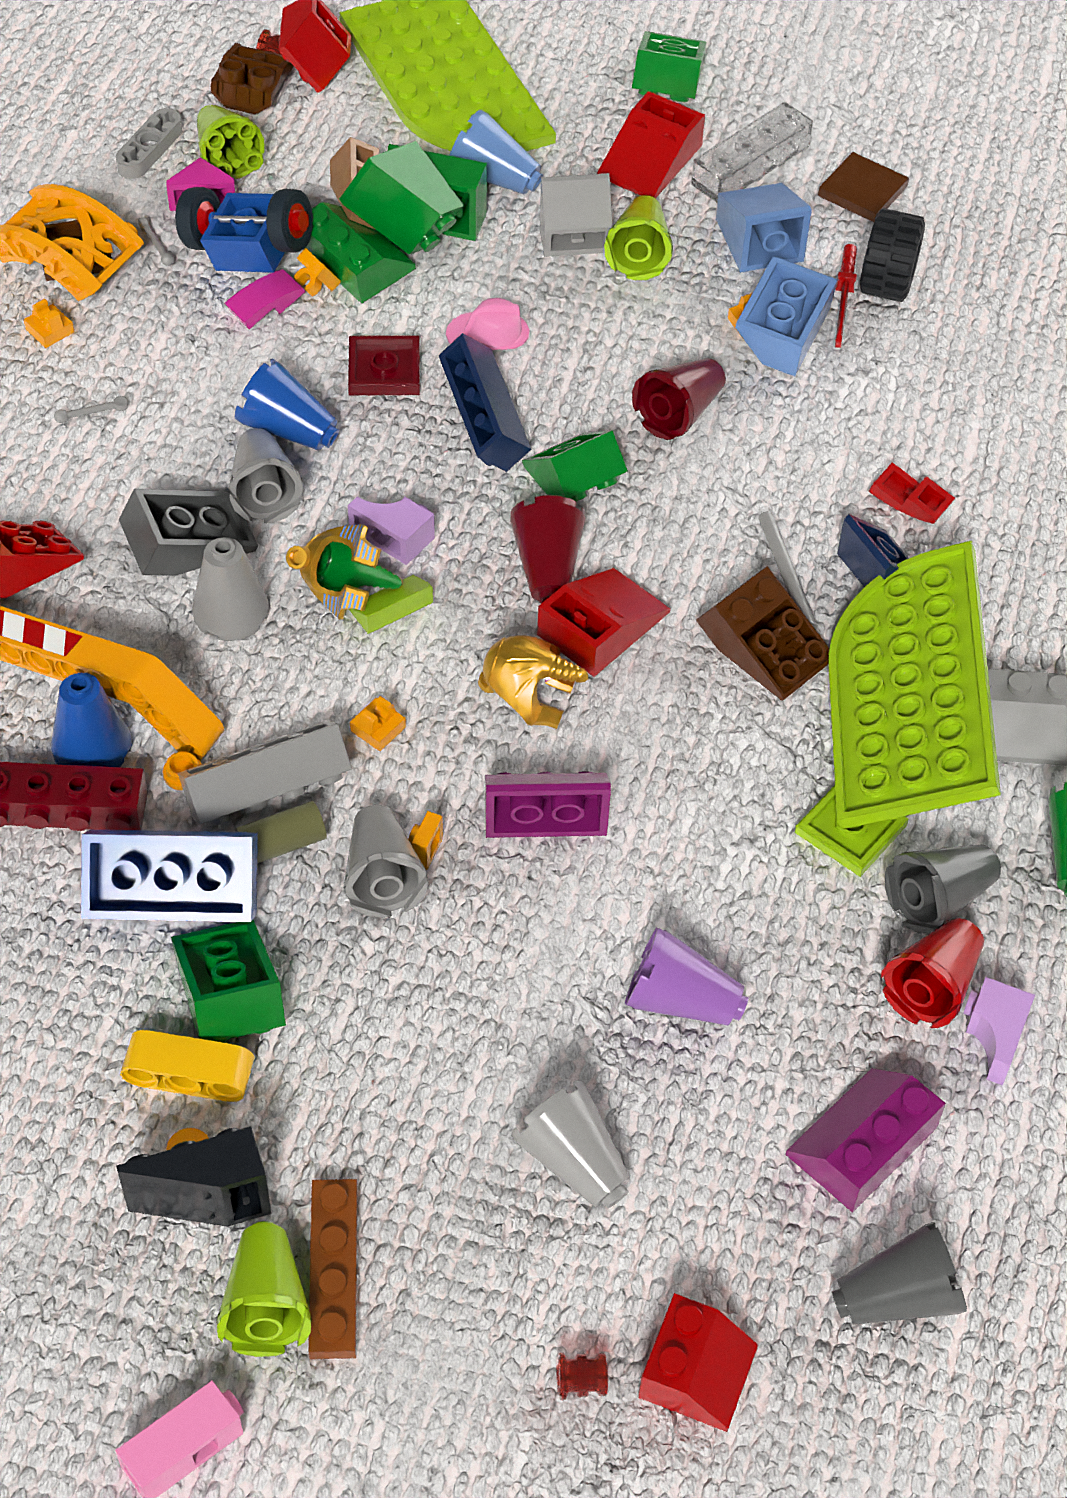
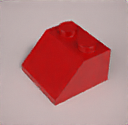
M674 1293L644 1369L638 1398L728 1432L758 1344L718 1309Z

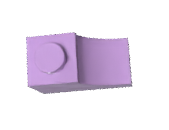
M356 497L348 504L349 525H366L368 527L366 540L405 565L435 539L434 514L426 506L417 504L407 497H404L401 501L387 504L373 503Z
M985 977L981 991L971 990L963 1014L971 1016L966 1033L974 1035L985 1049L988 1058V1074L986 1079L1003 1085L1035 995Z

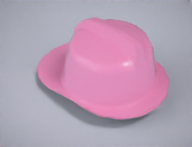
M488 298L482 301L473 312L461 314L454 318L447 326L446 337L451 344L464 333L492 350H507L522 346L528 340L530 330L527 323L520 317L519 305L502 298Z

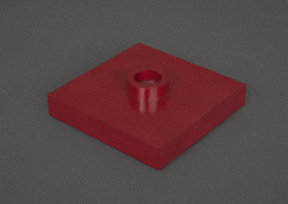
M349 336L348 395H420L419 336Z

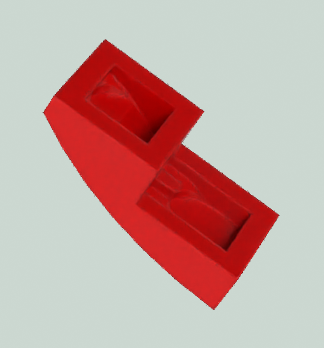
M893 462L869 489L871 494L896 510L932 524L940 518L955 500V497L927 476L919 483Z

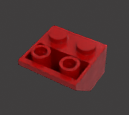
M296 0L282 10L279 51L284 60L291 62L298 70L302 80L310 84L319 93L324 90L350 57L351 34L322 0Z

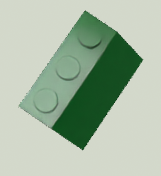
M321 202L312 208L313 229L310 241L305 248L341 280L340 284L361 304L416 269L415 264L380 232L349 220L342 206Z

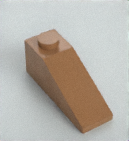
M349 137L330 159V186L349 220L374 229L345 207L339 200L368 158L379 154V148Z

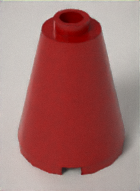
M952 919L892 957L882 970L881 978L884 976L886 984L882 989L884 996L893 1009L914 1024H917L920 1020L932 1023L929 1028H940L950 1024L961 1009L984 946V937L980 929L966 919Z

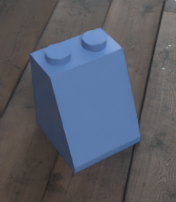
M776 183L718 193L716 221L740 272L767 268L773 256L791 263L804 262L812 209L810 205L786 185Z

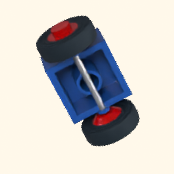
M192 187L186 189L179 197L175 212V223L181 242L190 249L205 250L216 271L274 273L285 252H300L308 245L313 229V213L308 197L304 192L297 189H281L274 194L227 193L220 204L217 195L211 189Z

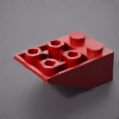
M648 91L632 108L597 174L609 173L610 183L638 195H647L656 199L701 148L705 114Z
M0 521V598H7L82 561L84 554L50 522L34 521L33 524H18L12 521Z
M612 568L564 584L538 606L537 635L544 641L559 647L563 655L595 677L669 614L671 608L618 570Z

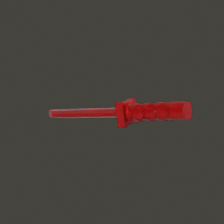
M853 244L844 246L841 272H838V282L835 289L836 291H842L835 340L836 348H841L848 292L854 293V284L857 279V274H854L857 247Z

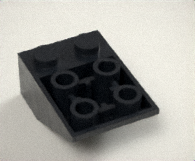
M251 1126L243 1129H225L212 1138L198 1142L184 1141L173 1146L171 1150L154 1155L139 1154L127 1160L126 1163L116 1165L128 1212L226 1227L272 1214L266 1174Z

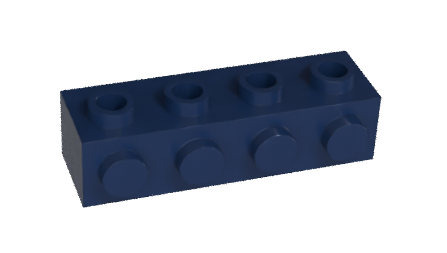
M462 333L438 356L476 456L486 465H493L507 472L532 449L492 349Z

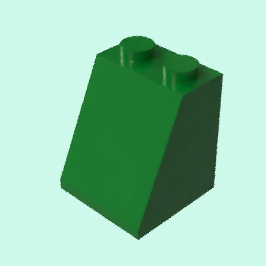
M417 141L369 157L339 198L345 207L409 255L420 250L428 252L435 248L441 241L439 236L456 223L457 219L455 216L464 206Z

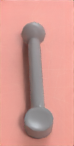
M146 217L139 218V227L142 231H145L160 253L161 262L166 266L172 265L174 262L173 254L167 252L149 227Z
M118 396L114 398L113 402L71 411L59 409L55 412L54 419L58 423H65L69 418L110 409L124 411L128 408V399L124 396Z

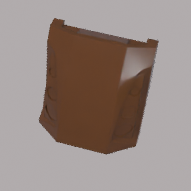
M235 43L223 55L218 70L211 79V93L225 108L256 115L272 105L274 97L280 90L285 78L291 73L293 65L291 62L285 61L281 54L245 47Z

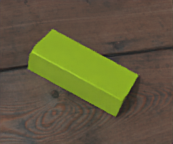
M411 575L402 580L403 585L400 588H384L369 595L365 611L354 608L349 609V611L367 634H370L432 604L433 587L430 583L415 575Z

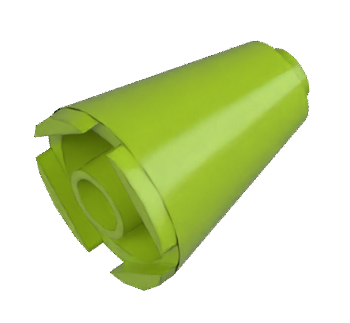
M643 195L632 200L609 230L605 239V258L610 267L615 272L618 270L626 274L628 279L648 280L656 277L663 272L672 257L673 244L661 204L651 196Z
M260 1221L247 1227L241 1234L217 1316V1334L222 1343L224 1338L232 1342V1350L239 1354L255 1357L277 1356L285 1353V1345L297 1341V1347L305 1343L311 1333L312 1320L285 1230L272 1222Z

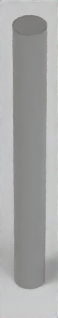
M765 511L759 515L758 519L787 592L816 630L818 628L774 516L772 512Z

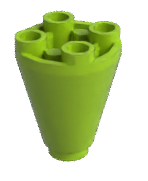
M216 105L205 106L199 111L197 116L199 153L202 159L234 179H240L262 166L264 162V138L255 123L247 117Z

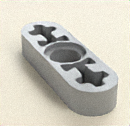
M171 108L155 111L116 154L118 173L122 177L135 179L143 176L182 133L180 113ZM147 141L157 142L154 145H142V143Z

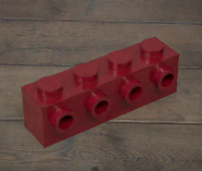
M0 762V827L5 825L28 826L33 829L52 827L69 828L74 831H84L86 829L142 830L148 794L144 769Z

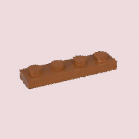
M357 1179L312 1180L309 1311L312 1321L308 1343L309 1359L356 1358Z

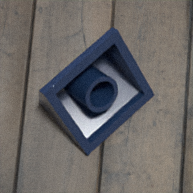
M850 514L845 517L837 554L863 587L879 575L885 580L899 569L898 563L909 559L886 530Z

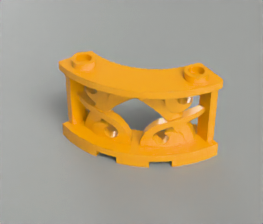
M43 184L33 187L29 191L33 198L6 223L0 225V260L2 263L18 261L30 265L33 261L45 265L44 272L64 286L78 302L93 295L122 264L144 245V241L139 237L137 229L131 223L124 222L114 212L92 197L75 189L56 184ZM67 218L78 220L82 230V241L71 237H62L53 241L47 239L44 224ZM106 238L111 240L121 250L114 259L101 253L113 252L112 244L106 242ZM65 250H72L73 253H72V254H69V253H68L67 251H65ZM94 261L104 267L96 277L92 274Z

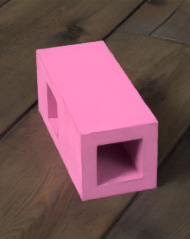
M212 1380L117 1448L115 1452L120 1467L142 1498H157L243 1435L240 1416L244 1414V1410L229 1389L222 1393Z

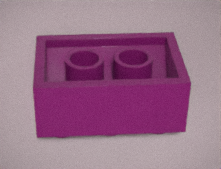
M582 771L553 774L551 772L511 774L503 772L496 775H485L486 838L607 836L611 782L607 773Z
M871 1068L786 1150L785 1155L853 1213L933 1133L939 1125L946 1103L910 1074Z

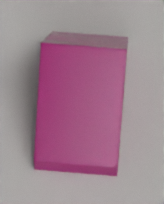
M201 157L166 181L170 211H176L179 197L188 188H209L217 195L220 204L227 193H235L234 178Z

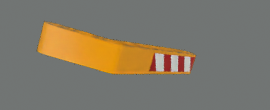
M0 606L1 661L61 681L75 673L93 675L98 679L109 697L129 703L178 752H189L200 761L224 732V726L219 718L154 655Z

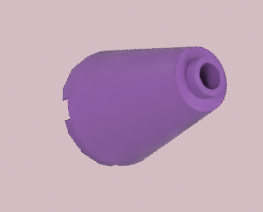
M656 927L642 953L641 958L643 959L638 971L635 970L626 995L625 1004L636 1010L727 1026L731 1023L732 1019L739 1021L749 1000V997L743 995L744 986L667 930Z

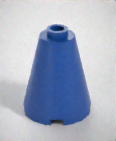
M272 358L270 359L271 366L266 363L262 364L251 377L241 394L247 400L243 408L238 405L236 406L235 419L243 425L264 429L272 435L318 451L324 446L329 448L339 434V429L336 428L337 419L280 362Z
M75 673L68 676L59 687L51 740V750L55 762L58 765L121 767L124 763V757L132 747L128 726L96 677L88 673Z

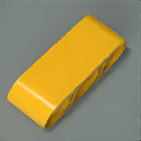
M138 1030L132 1033L120 1075L126 1082L138 1087L226 1102H237L244 1098L255 1057L248 1049L234 1044L150 1030Z

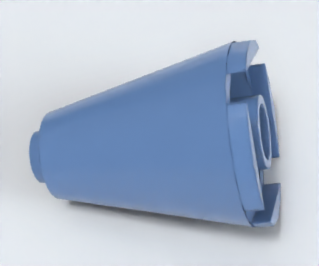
M478 110L468 120V122L473 124L467 132L461 130L449 156L487 163V183L521 194H526L529 190L534 192L541 182V177H543V174L540 173L541 165L488 113Z

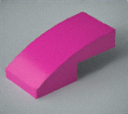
M281 269L247 285L228 299L225 305L235 317L248 329H251L273 308L281 314L305 293V290L284 269Z

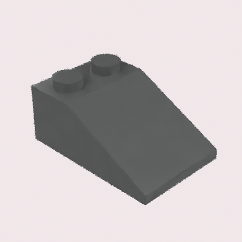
M134 488L119 518L121 527L142 575L177 576L199 569L205 547L209 542L217 538L227 537L235 539L242 545L246 554L254 552L258 548L247 520L235 512L230 502L229 492Z

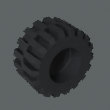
M882 208L879 211L871 230L860 278L861 293L898 302L905 300L911 288L925 231L924 217Z

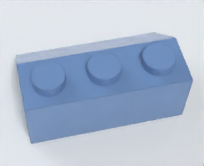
M775 256L772 257L735 327L763 365L796 376L831 308L838 279Z

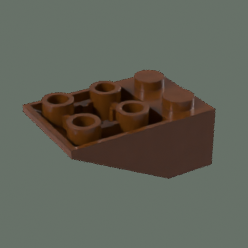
M768 566L696 619L722 654L781 701L785 700L829 664V647Z

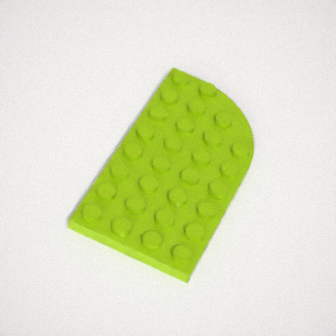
M382 0L339 12L341 24L351 34L352 43L404 125L421 139L434 146L451 151L461 130L467 132L473 124L468 122L471 116L478 110H483L526 151L556 143V132L466 0Z
M972 541L931 550L898 563L899 569L885 580L879 575L867 584L847 606L837 623L829 649V682L837 822L841 828L856 827L1001 795L976 553Z

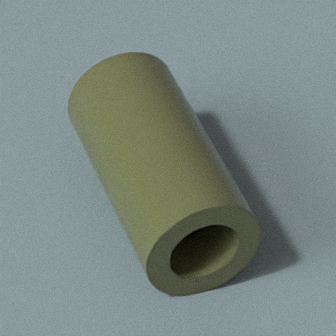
M314 801L235 828V832L258 833L257 864L327 839L322 816Z

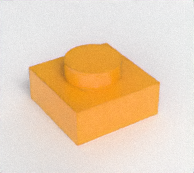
M427 811L421 825L415 824L408 839L426 870H428L443 840V816Z

